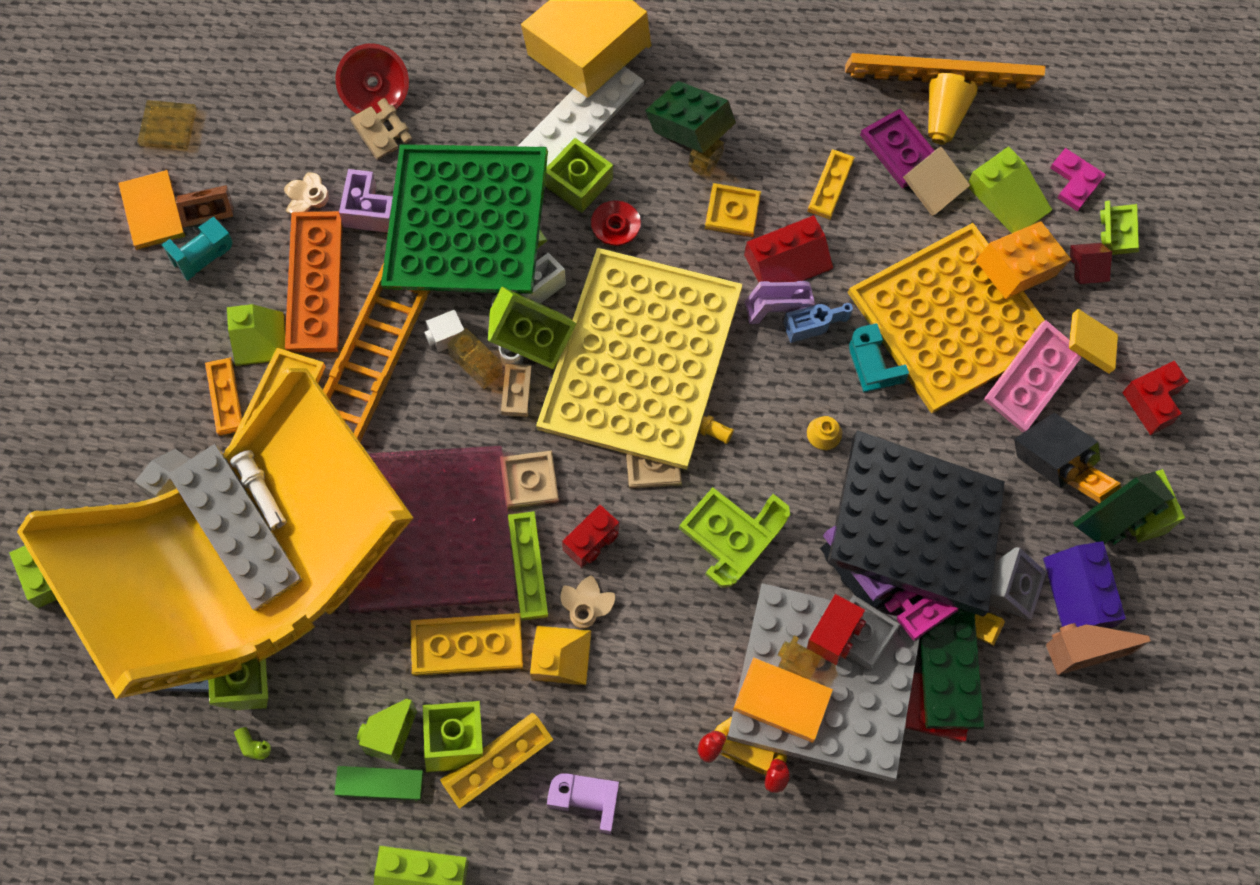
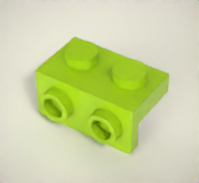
M1110 200L1105 201V210L1100 211L1101 224L1105 225L1106 231L1101 232L1102 244L1112 251V255L1139 252L1137 204L1111 207Z

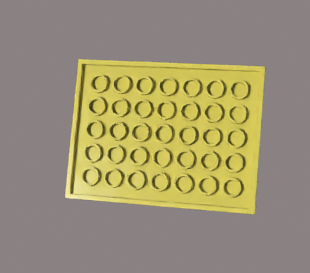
M597 248L572 320L577 324L557 363L536 424L537 430L687 470L743 284Z

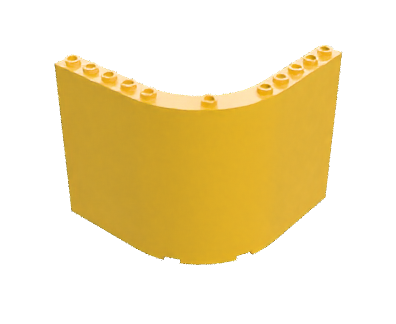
M288 368L280 374L276 384L267 392L265 399L253 411L251 418L239 430L235 440L223 453L240 482L242 478L237 468L233 467L230 461L241 452L251 450L254 453L253 459L255 463L265 473L264 482L287 521L284 526L279 529L276 527L272 532L303 579L257 611H254L177 488L158 497L136 503L33 511L25 517L24 522L17 530L24 545L116 699L231 674L241 670V664L257 658L260 662L289 646L315 628L313 622L325 612L331 614L346 600L412 521L413 516L307 368ZM244 486L245 490L247 491V493H248L249 496L251 497L252 501L254 502V504H255L256 507L258 508L259 512L261 513V515H262L263 518L265 519V517H264V515L262 514V512H261V510H260L258 504L256 503V501H255V499H254V497H253L251 491L249 490V488H246V487Z

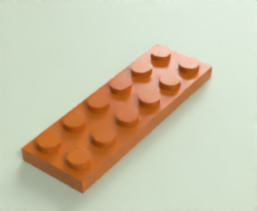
M339 211L291 212L285 333L286 351L292 353L338 352L343 224Z

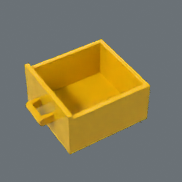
M549 0L521 24L528 56L587 98L595 93L643 49L651 47L647 11L633 0Z

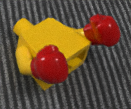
M732 717L719 724L715 730L703 736L699 741L697 752L704 762L711 763L719 755H722L765 775V788L772 793L782 792L789 783L790 774L786 764L787 755L727 740Z

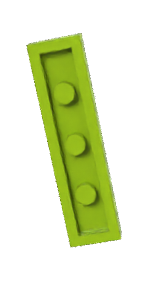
M535 511L510 514L508 519L521 621L548 617Z

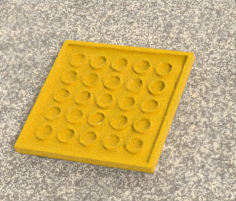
M974 223L869 277L848 290L849 296L870 325L878 324L883 338L882 343L897 365H907L909 371L907 379L931 413L940 410L1001 376L1038 326L1045 321L1024 291L1005 299L976 262V259L989 244Z

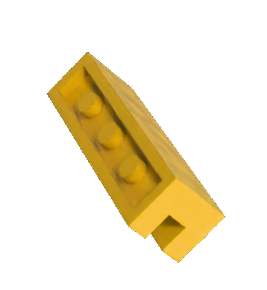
M532 712L485 746L482 757L456 770H452L441 778L440 781L460 809L552 742L553 738L538 716Z

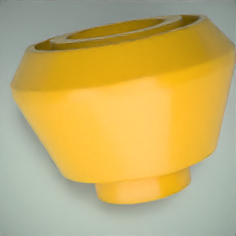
M829 416L818 417L808 425L807 438L815 448L830 450L840 443L842 429L834 418Z

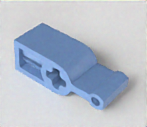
M845 303L842 307L830 309L826 305L818 304L786 313L783 324L790 343L821 335L828 330L830 323L848 321L853 307L851 303Z

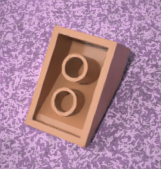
M1076 623L1061 627L1060 632L1053 634V639L1046 644L1057 675H1062L1134 654L1151 640L1147 635L1087 624L1077 627Z

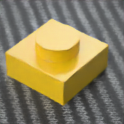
M987 613L984 617L975 614L977 639L994 646L1005 623L1004 619Z

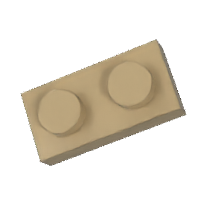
M506 364L501 415L527 417L532 373L531 365Z

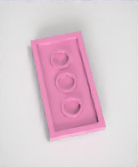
M1047 320L1043 321L984 398V401L1017 429L1025 432L1079 362L1081 356L1069 349L1070 340Z

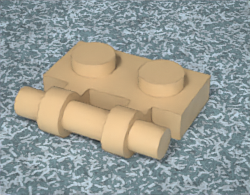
M386 98L378 102L382 110L378 114H376L371 106L350 118L351 123L377 161L398 149V145L394 140L399 137L404 143L412 140L408 132L409 128L405 122L402 123L396 115L397 110L388 103ZM386 120H389L394 127L389 132L383 124Z

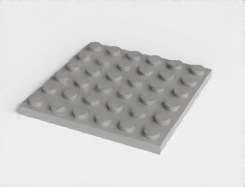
M762 583L735 703L753 657L831 688L833 691L813 743L735 711L732 714L727 740L894 782L897 777L919 638L913 641L904 628L900 626L871 671L848 656L846 659L841 657L838 664L835 665L807 650L808 640L831 600ZM885 614V615H887L888 617H890L891 619H893V620H895L896 622H898V621H897V616Z

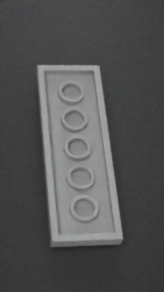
M213 444L168 474L254 611H257L303 580L216 444Z

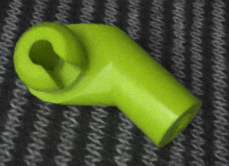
M247 727L239 728L234 732L240 750L245 757L263 760L270 755L271 745L267 741L259 742L252 740Z

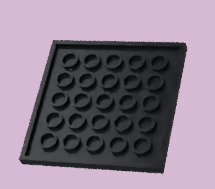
M857 430L852 440L827 563L984 617L989 612L1005 481Z

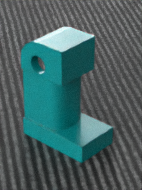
M214 216L198 227L201 233L180 249L171 239L162 244L172 265L179 267L187 281L232 247L233 242L230 234Z
M877 323L857 328L849 344V351L863 393L903 384L909 375L906 364L886 369L880 351L883 338Z

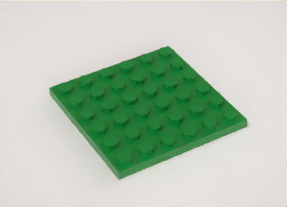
M400 145L381 287L391 290L499 293L503 286L519 294H533L548 159L547 147Z

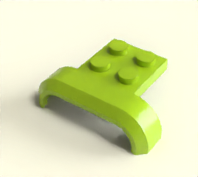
M712 487L679 525V529L719 561L715 566L712 565L706 571L705 576L720 588H728L737 583L780 532L790 517L789 505L772 494L758 516L753 519Z

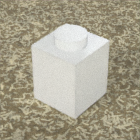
M455 310L426 321L428 331L424 332L429 345H435L438 352L466 341L465 330Z

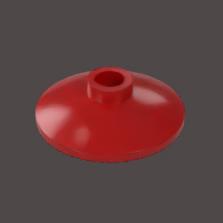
M618 200L601 204L593 212L591 218V228L594 235L601 242L613 246L631 242L639 233L641 225L637 210L632 205ZM617 224L620 228L614 229L611 226Z

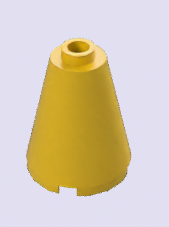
M940 73L935 79L934 76L931 77L929 83L928 136L932 139L933 143L944 145L946 142L952 141L977 94L978 87L972 80L971 84L964 82L965 77L952 73Z

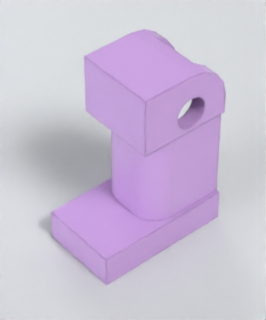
M807 281L759 282L745 300L749 324L760 323L768 312H792L815 305L811 285Z
M567 773L555 776L550 784L547 808L569 811V806L603 811L600 833L611 834L619 782ZM563 786H566L570 789L568 793L565 794L561 793L559 790Z

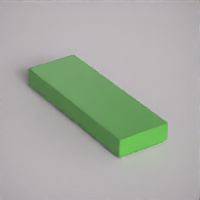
M338 766L334 795L421 801L424 772L423 770Z

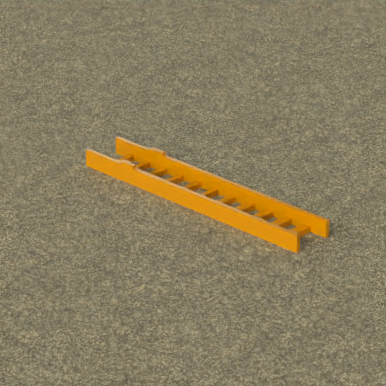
M383 265L339 358L336 359L331 369L330 377L323 389L329 400L334 391L368 402L361 418L337 410L345 421L357 425L354 435L359 442H361L430 292L408 290L418 294L412 308L379 297L383 289L381 287ZM375 304L407 314L408 317L402 329L370 319L369 316ZM365 325L398 336L392 351L359 340ZM358 347L387 357L388 360L382 373L348 362L354 348ZM344 369L376 379L377 381H374L371 387L372 394L369 395L338 384Z

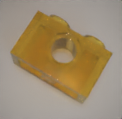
M467 328L447 343L449 356L484 390L503 374L502 361Z

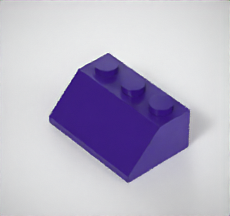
M1103 541L1077 545L1043 558L1062 627L1076 623L1077 627L1087 624L1112 628L1118 626L1126 619Z

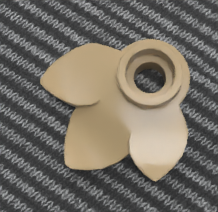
M307 172L303 181L293 180L284 187L285 193L292 199L286 209V212L289 214L291 212H307L311 207L321 208L329 200L328 190L322 185V179L316 173Z
M588 576L581 581L577 589L563 586L560 597L562 605L570 612L571 622L579 628L592 626L597 617L605 616L611 611L615 602L614 593L606 592L600 594L599 586L593 576ZM580 611H586L589 615L586 619H581L578 614Z

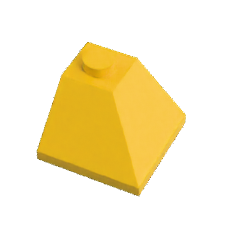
M537 626L532 652L531 680L586 685L591 631Z

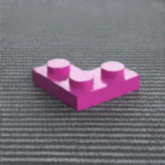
M1067 148L1062 151L1050 167V169L1069 180V183L1059 194L1058 199L1076 211L1082 207L1106 175Z

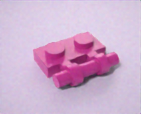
M907 590L896 592L892 595L893 599L885 603L886 608L891 613L897 608L904 611L897 617V621L913 641L953 615L959 608L922 596V600L912 605L909 600L918 594Z

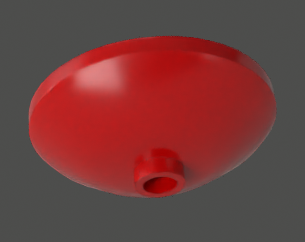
M368 43L352 48L343 56L336 70L335 83L339 97L351 111L358 114L372 106L376 114L382 111L378 102L383 98H386L388 103L393 105L396 110L401 106L408 92L409 76L404 62L393 50L380 44ZM376 78L377 85L374 87L370 86L368 80Z

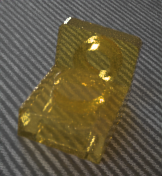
M794 635L790 643L787 641L783 643L777 655L781 657L778 667L810 680L822 656L797 643L799 638Z

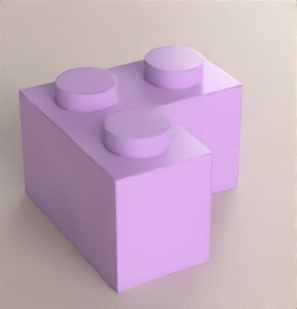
M348 169L339 210L344 228L388 233L393 196L375 194L377 186L373 172Z

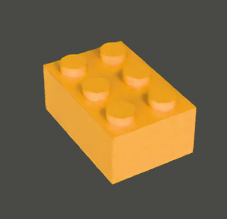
M1040 221L990 242L976 259V262L1003 297L1007 299L1057 276L1071 258Z

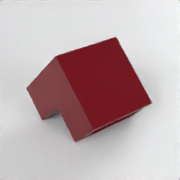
M1102 243L1070 246V261L1075 264L1074 279L1079 284L1110 282L1111 250Z

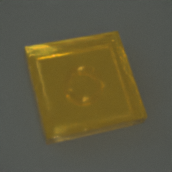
M147 100L137 141L139 146L188 150L197 111L196 105Z

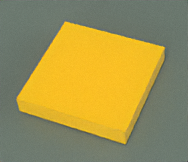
M713 183L705 229L753 237L761 191Z
M1077 309L1072 314L1069 349L1110 374L1116 368L1118 334L1080 309Z

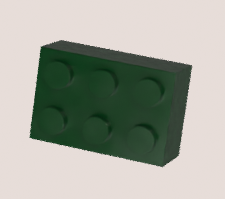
M680 81L673 84L669 90L645 110L652 129L656 134L701 153H704L736 124L727 99Z

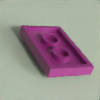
M901 109L862 129L860 133L862 139L902 189L908 186L903 176L934 152V149Z

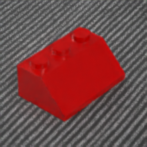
M814 215L746 243L744 256L758 282L805 281L833 269L826 236Z

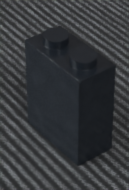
M1055 412L1014 439L1017 457L1059 488L1073 481L1077 476L1101 461L1099 442Z

